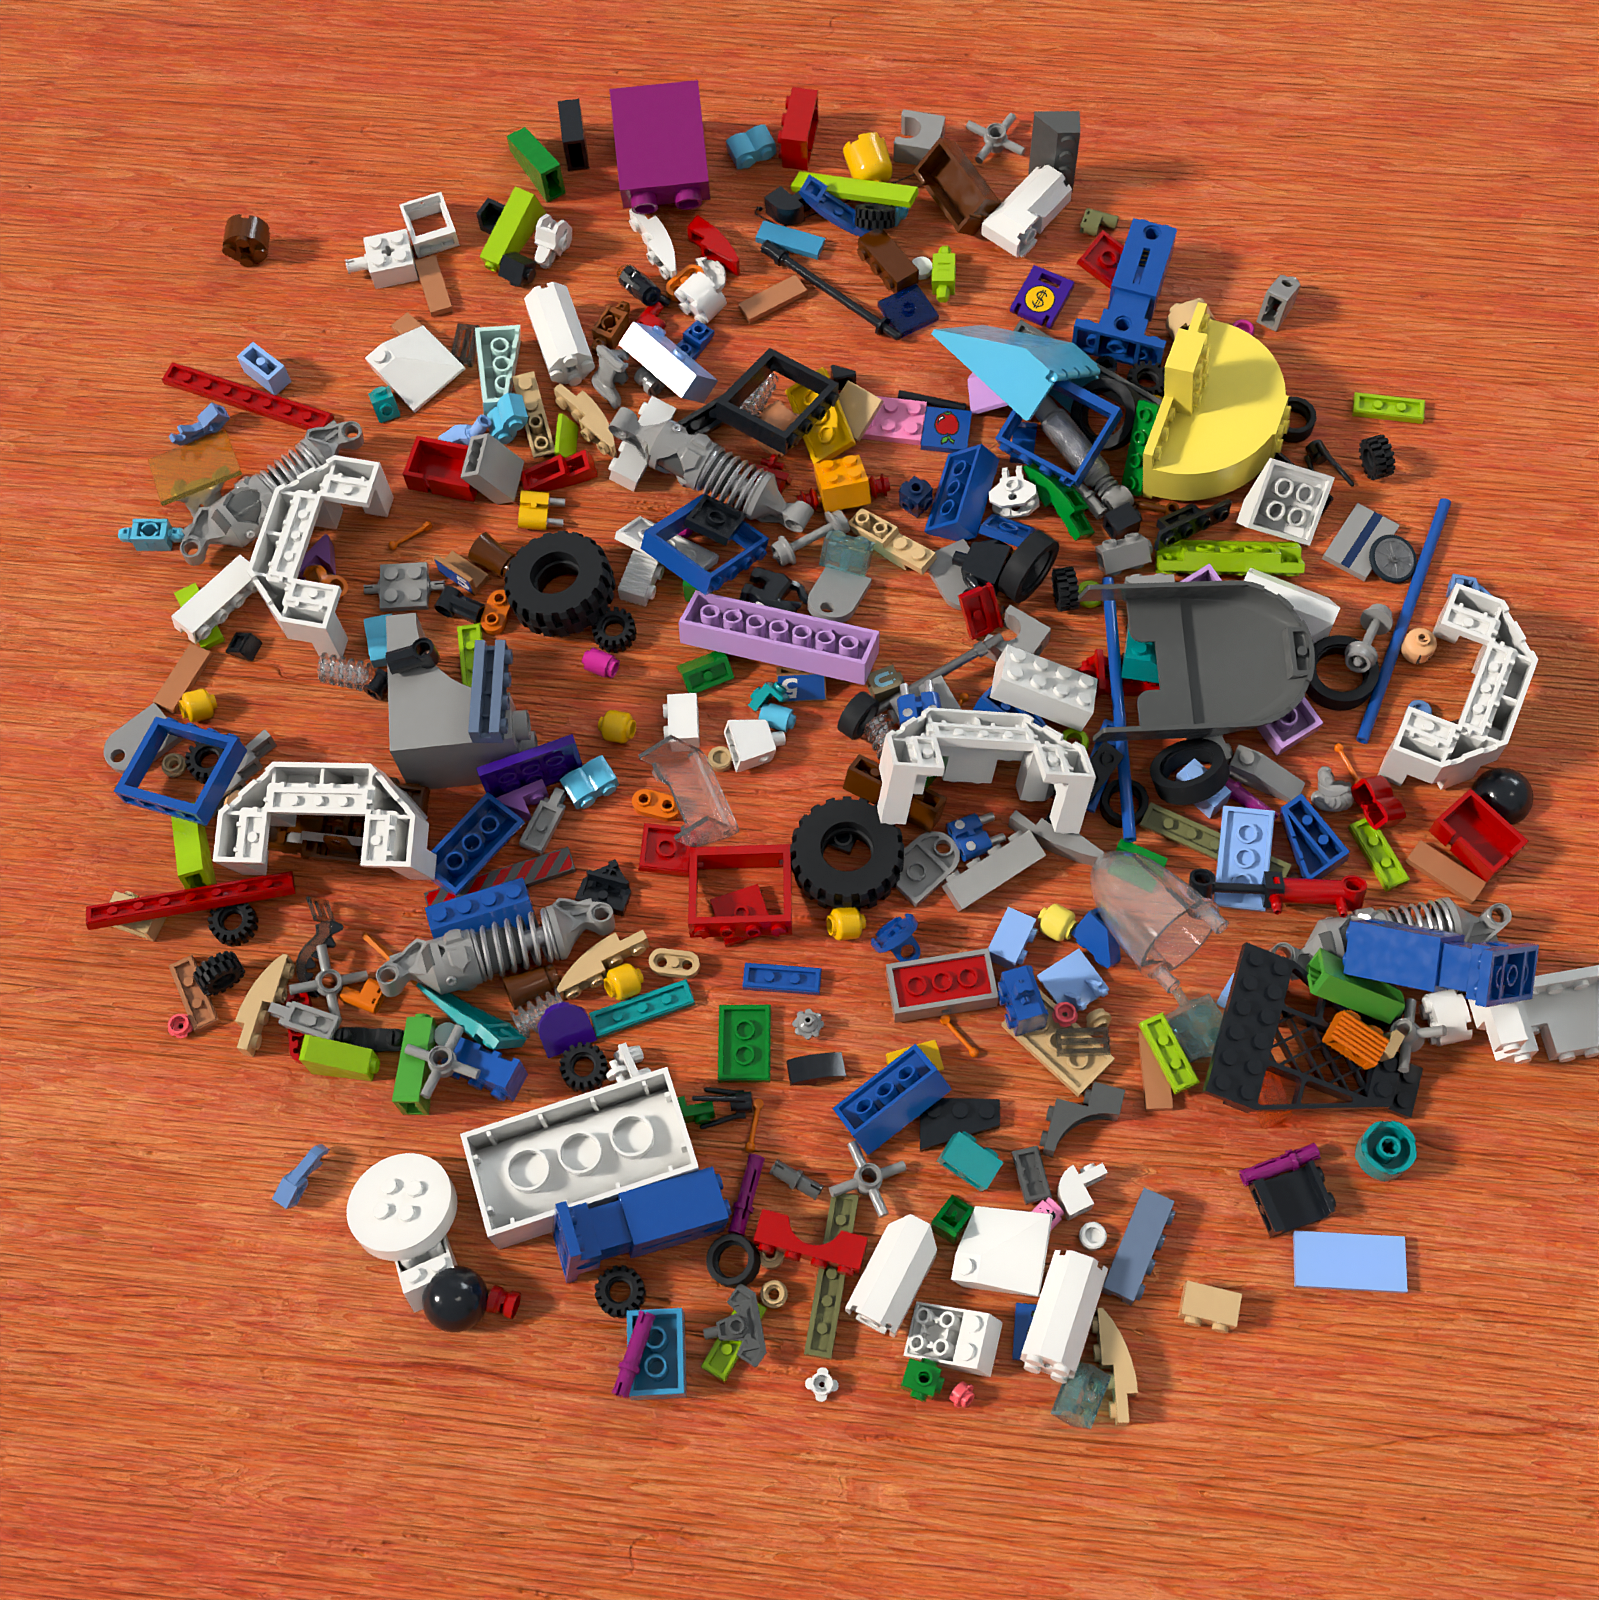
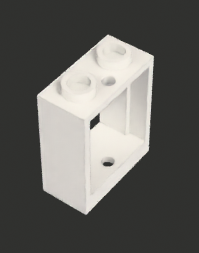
M441 192L399 204L417 258L460 246ZM442 212L447 227L419 236L415 235L411 221Z

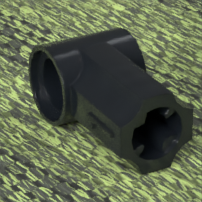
M446 586L435 603L434 608L446 617L452 618L457 616L477 624L481 622L485 604L465 597L454 587Z
M425 637L415 640L410 646L386 652L385 655L392 675L418 667L430 669L435 667L440 660V655L433 642ZM425 651H429L428 654L421 656Z

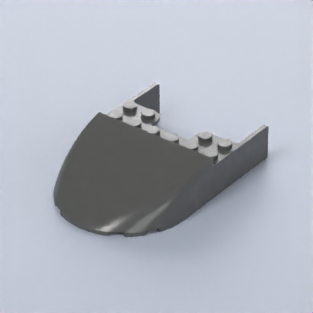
M1225 580L1087 585L1078 596L1079 602L1125 601L1131 637L1141 643L1155 642L1160 687L1159 690H1147L1139 695L1137 706L1140 726L1102 728L1093 736V742L1186 738V740L1201 739L1249 730L1281 719L1301 702L1313 678L1315 651L1313 640L1305 621H1301L1293 610L1294 606L1279 593L1276 595L1265 589V586L1249 581Z

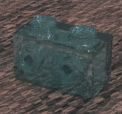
M829 530L823 542L819 565L865 577L870 568L875 542L869 541L865 537H853L846 535L842 531Z
M1079 1362L1074 1379L1068 1378L1067 1383H1062L1050 1414L1070 1426L1091 1429L1111 1376L1092 1364Z

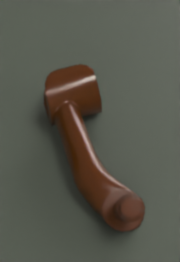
M1136 501L1132 505L1134 509L1162 512L1164 516L1172 513L1170 511L1174 512L1180 509L1179 505L1174 502L1164 506Z

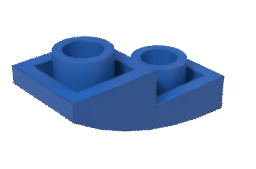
M696 320L683 332V339L677 346L693 360H696L714 336L715 331Z

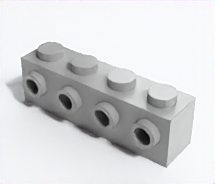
M1021 830L1008 837L1010 842L1002 847L1000 843L987 851L989 856L981 860L978 856L966 864L968 867L966 871L960 874L957 870L945 878L947 883L942 888L958 912L1046 856L1030 830L1022 833Z

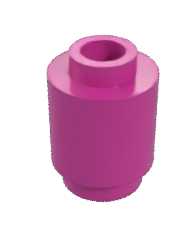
M594 647L590 651L587 650L582 658L585 670L604 678H613L620 665V661L614 655Z

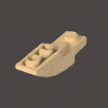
M534 371L512 376L516 394L522 395L528 415L525 429L533 459L555 454L552 436Z
M561 383L554 388L555 402L562 410H568L572 417L580 423V433L583 438L588 442L592 441L596 444L602 454H608L611 458L617 457L613 434L609 431V423L599 406L583 390L576 396Z
M863 508L848 522L850 529L860 539L904 570H907L909 567L923 575L937 559L934 551L900 534L897 526Z
M641 930L621 941L617 934L613 933L585 952L571 966L557 987L562 1001L574 999L581 994V991L603 984L607 974L605 968H614L620 965L624 959L644 953L646 948L650 947L644 931Z
M287 954L279 956L262 972L247 993L239 1009L235 1022L243 1030L237 1049L243 1055L254 1057L255 1051L260 1048L262 1043L261 1032L263 1026L267 1025L270 1013L268 1009L271 1002L281 1005L286 1000V987L289 979H292L295 972L294 962Z
M1097 1308L1091 1322V1331L1097 1334V1344H1093L1094 1362L1099 1361V1369H1111V1372L1106 1374L1107 1389L1112 1390L1113 1401H1109L1110 1419H1115V1426H1127L1129 1423L1127 1397H1135L1138 1394L1133 1362L1127 1345L1114 1321L1104 1308Z

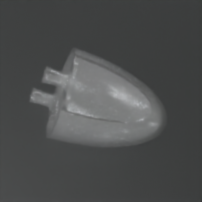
M1122 850L1109 851L1100 855L1091 868L1090 885L1092 896L1104 924L1120 947L1137 965L1138 971L1146 978L1155 979L1167 993H1172L1180 985V981L1170 972L1187 961L1204 944L1212 931L1220 934L1228 927L1229 922L1219 914V906L1212 899L1204 898L1175 874L1143 855Z

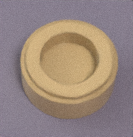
M718 746L709 752V766L714 771L724 772L730 769L733 761L728 748Z

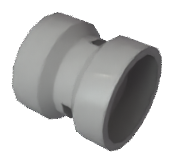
M644 366L634 376L636 383L639 386H643L644 391L650 397L656 396L665 387V384Z

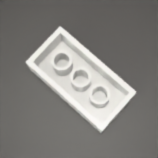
M1007 644L996 662L990 698L1081 732L1094 712L1098 679Z

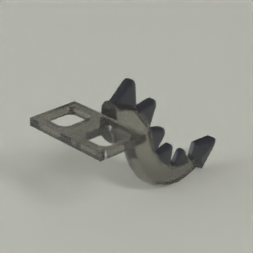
M308 896L306 899L313 920L321 923L315 925V935L302 947L298 954L296 974L300 983L310 981L314 977V974L307 972V969L316 967V963L312 959L313 957L318 959L316 946L326 944L327 948H334L336 943L332 935L342 931L344 928L342 924L335 921L328 900ZM313 903H314V904H315V906H316V909H317V912H318V915H317V914H316V912H315V909H314V906H313ZM323 905L326 907L329 918L326 915ZM317 990L306 992L308 996L320 997Z

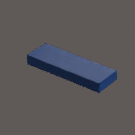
M745 963L742 987L743 990L820 995L822 968Z

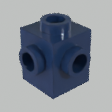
M914 475L909 481H905L899 489V506L918 518L931 506L933 502V488L926 480H920Z

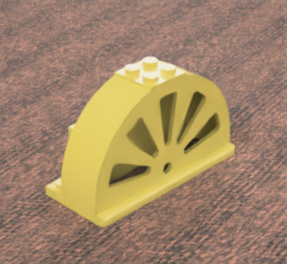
M1198 302L1188 330L1178 329L1165 364L1164 397L1143 452V497L1152 499L1155 496L1170 500L1191 501L1209 499L1234 491L1256 477L1263 470L1270 458L1274 459L1275 454L1281 452L1284 441L1282 437L1283 434H1287L1290 420L1288 419L1291 413V406H1288L1289 396L1286 395L1283 374L1274 356L1259 340L1249 333L1230 324L1210 320V314H1207V304Z

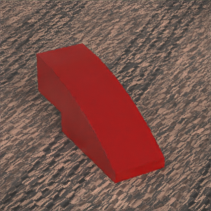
M697 215L687 226L689 242L701 248L702 257H707V260L715 262L719 261L725 270L738 276L740 274L739 258L729 241L712 224Z
M586 449L566 458L560 454L521 473L524 490L537 492L565 488L598 477L594 458Z

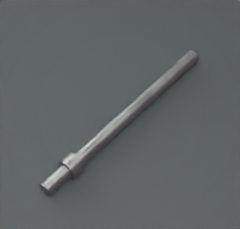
M998 633L984 642L979 641L974 644V648L909 685V691L924 684L926 680H932L940 675L942 677L946 676L978 656L980 658L989 653L988 650L1004 642L1002 635ZM899 691L880 702L877 715L889 709V701L900 696L901 692Z

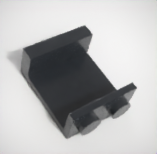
M1313 1160L1309 1161L1304 1167L1299 1168V1170L1291 1171L1265 1181L1261 1178L1253 1181L1249 1186L1270 1238L1331 1217L1336 1211L1334 1196L1331 1192H1327L1323 1183L1325 1182L1324 1174L1319 1166L1316 1167Z

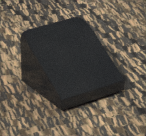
M830 365L831 380L839 383L838 390H842L847 381L856 384V371Z
M236 632L226 649V653L246 661H253L262 642L252 633Z

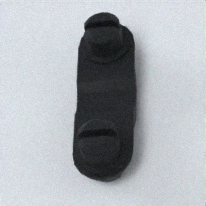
M343 1027L335 1032L334 1041L369 1048L374 1052L401 1051L404 1031L389 1028Z

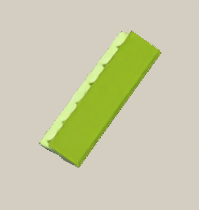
M1180 540L1170 547H1165L1159 551L1155 550V573L1193 574L1210 563L1218 575H1246L1249 569L1253 568L1268 575L1299 576V573H1304L1305 563L1301 558L1302 548L1298 542Z

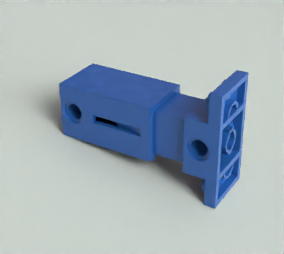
M1133 218L1111 285L1108 309H1103L1099 324L1089 319L1076 318L1072 343L1078 346L1085 354L1095 357L1111 356L1116 362L1134 366L1136 363L1140 366V361H1145V364H1148L1149 360L1152 361L1154 366L1156 362L1159 363V368H1161L1166 340L1156 336H1146L1148 321L1151 322L1173 254L1177 233L1176 228H1172L1169 225L1152 223L1144 219Z
M1375 918L1350 921L1346 930L1347 949L1343 956L1344 974L1431 992L1451 989L1466 992V999L1475 1000V1005L1491 1007L1532 999L1539 945L1531 943L1512 944L1501 941L1471 943L1464 941L1465 935Z
M712 1166L620 1192L617 1201L590 1209L587 1202L568 1207L567 1201L555 1204L552 1234L566 1284L577 1281L578 1274L598 1269L601 1260L629 1252L630 1259L724 1232L729 1221V1215H731V1208L728 1200H723L721 1194L723 1183L720 1174H715Z

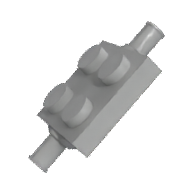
M427 562L380 565L378 584H364V594H379L381 612L429 609L431 591L444 590L445 580L430 581L429 565Z

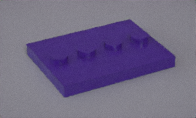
M573 734L485 764L476 769L486 793L489 792L497 798L540 779L543 780L545 787L560 782L563 776L575 769L581 768L583 765Z

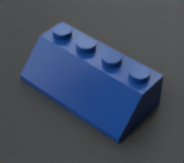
M983 444L948 454L924 530L926 534L954 541L976 538L1000 460Z
M487 792L431 851L437 855L435 879L431 881L446 892L457 896L521 828L525 821Z
M523 877L425 907L434 939L444 936L446 932L453 929H460L462 931L473 929L475 932H478L481 925L488 929L492 927L493 922L498 923L501 928L504 927V920L506 918L510 920L512 926L517 928V915L522 916L527 930H530L528 914L531 911L535 915Z
M914 1044L832 1109L866 1154L869 1155L916 1117L920 1116L935 1102L942 1099L952 1089L938 1069L921 1049Z

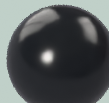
M1510 768L1488 770L1478 777L1472 787L1476 794L1511 825L1522 821L1529 814L1533 805V790L1529 781L1521 773Z
M457 1265L454 1268H446L435 1274L426 1286L422 1295L423 1310L427 1319L436 1328L449 1333L463 1332L474 1327L484 1316L487 1307L488 1290L484 1280L474 1270Z

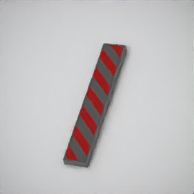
M569 847L475 876L457 896L446 892L442 888L425 892L424 896L428 907L522 877L528 888L574 873L576 869Z

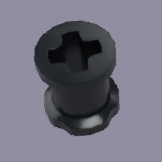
M376 669V675L368 685L366 684L363 687V690L370 697L381 701L383 699L382 694L388 688V673L382 669Z

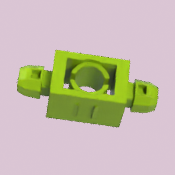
M941 246L938 253H933L932 295L937 296L938 302L946 303L950 295H955V253H951L949 246Z

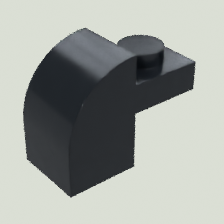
M781 186L764 197L766 214L783 225H796L804 222V212L812 208L801 197L799 191L791 195Z

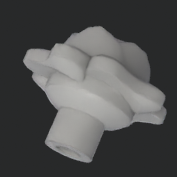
M806 1009L805 1013L799 1011L797 1018L792 1022L793 1027L796 1028L795 1034L803 1036L806 1040L811 1039L812 1036L818 1037L821 1028L824 1027V1022L821 1021V1014L814 1013L811 1009Z

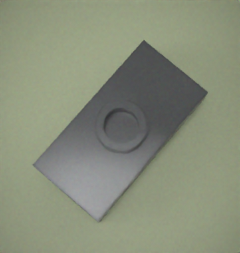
M1038 1145L1012 1151L1011 1154L1025 1205L1041 1202L1042 1200L1046 1201L1049 1197L1052 1199Z

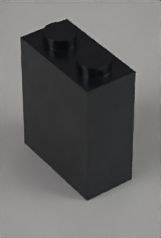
M580 100L558 101L562 143L568 172L590 169Z

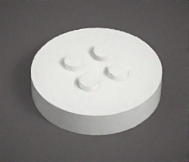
M415 1153L398 1154L385 1158L370 1167L354 1185L347 1203L349 1228L361 1246L377 1258L388 1261H403L415 1258L432 1249L449 1231L457 1211L456 1190L445 1170L432 1158Z

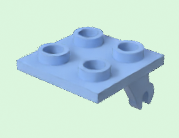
M1080 949L1075 950L1037 975V978L1056 1004L1069 1002L1076 1007V1012L1085 1010L1087 1008L1086 1005L1100 996L1105 997L1108 995V986Z

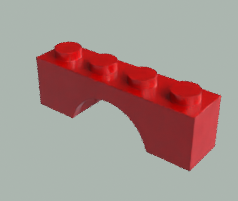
M763 1208L753 1239L754 1245L758 1246V1250L763 1253L774 1254V1251L785 1254L784 1258L796 1262H800V1259L811 1261L810 1265L820 1269H826L827 1266L837 1268L839 1274L851 1277L853 1273L860 1275L868 1245V1237L842 1230L832 1241L826 1244H807L793 1233L788 1215Z

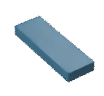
M764 220L755 237L757 243L763 244L766 240H769L780 249H786L788 252L818 260L825 244V238Z

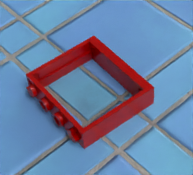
M791 844L690 847L688 901L690 938H732L734 936L754 938L774 935L776 937H779V935H792ZM783 867L784 915L697 917L698 869Z

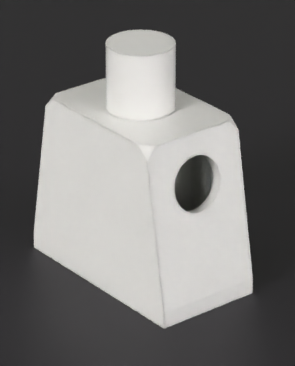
M728 720L724 730L736 773L770 762L774 757L776 747L783 746L786 743L784 732H771L766 720Z

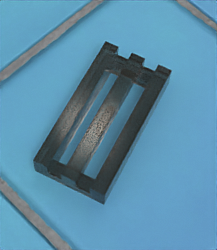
M457 324L451 354L463 366L468 364V367H473L477 350L475 328H479L480 325ZM463 330H466L461 355L457 357ZM472 330H474V331H473V335H472L471 344H470L469 353H468V358H466L467 350H468V346H469V341H470V337H471V332H472Z
M1109 1028L1055 1029L1057 1057L1110 1055ZM1094 1035H1103V1037H1097V1038H1065V1039H1061L1062 1036H1094ZM1103 1044L1104 1047L1062 1049V1045Z

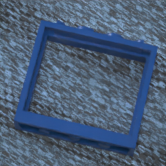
M1068 380L1053 382V389L1109 418L1075 475L1010 441L1023 419L1014 410L1011 411L995 439L1000 445L999 449L1009 455L1013 452L1019 456L1018 459L1029 466L1033 463L1039 466L1038 470L1051 477L1053 474L1059 477V482L1071 488L1074 485L1079 488L1121 420L1123 413L1120 407Z
M704 494L645 530L640 549L701 593L708 595L712 591L718 590L728 580H733L741 571L748 570L757 560H762L767 554L765 550L769 538L744 522L732 540L746 550L709 573L667 543L668 540L687 529L684 526L685 519L703 498Z
M155 717L115 787L114 792L126 804L207 826L242 762L247 749L240 742V738L234 734L228 733L224 735L212 728L205 730L192 723L182 724L170 717L166 719ZM168 734L224 749L195 804L138 788Z

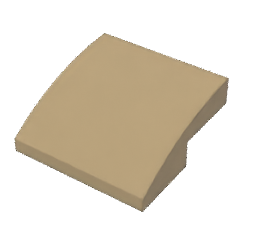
M847 381L838 399L853 437L860 442L884 401L860 386Z

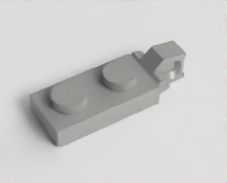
M555 787L550 799L545 797L543 801H540L519 841L521 847L543 855L564 814L566 806L563 805V802L567 796L565 790Z
M292 1001V1003L287 1002L286 1006L271 1002L268 1009L270 1015L279 1018L278 1023L285 1028L334 1040L335 1032L339 1029L342 1018L337 1015Z

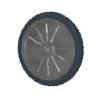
M1384 535L1379 537L1370 548V565L1375 574L1382 580L1389 583H1401L1413 575L1416 569L1417 558L1413 547L1404 538L1397 535Z

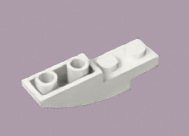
M629 209V224L635 232L638 231L641 234L642 240L647 245L648 253L646 255L652 265L656 264L665 280L672 279L677 274L673 245L665 227L656 215L648 220L644 214H636L632 212V209Z

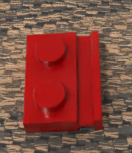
M990 582L986 583L983 587L978 586L958 595L968 635L972 640L991 633L998 627H1004L994 587Z

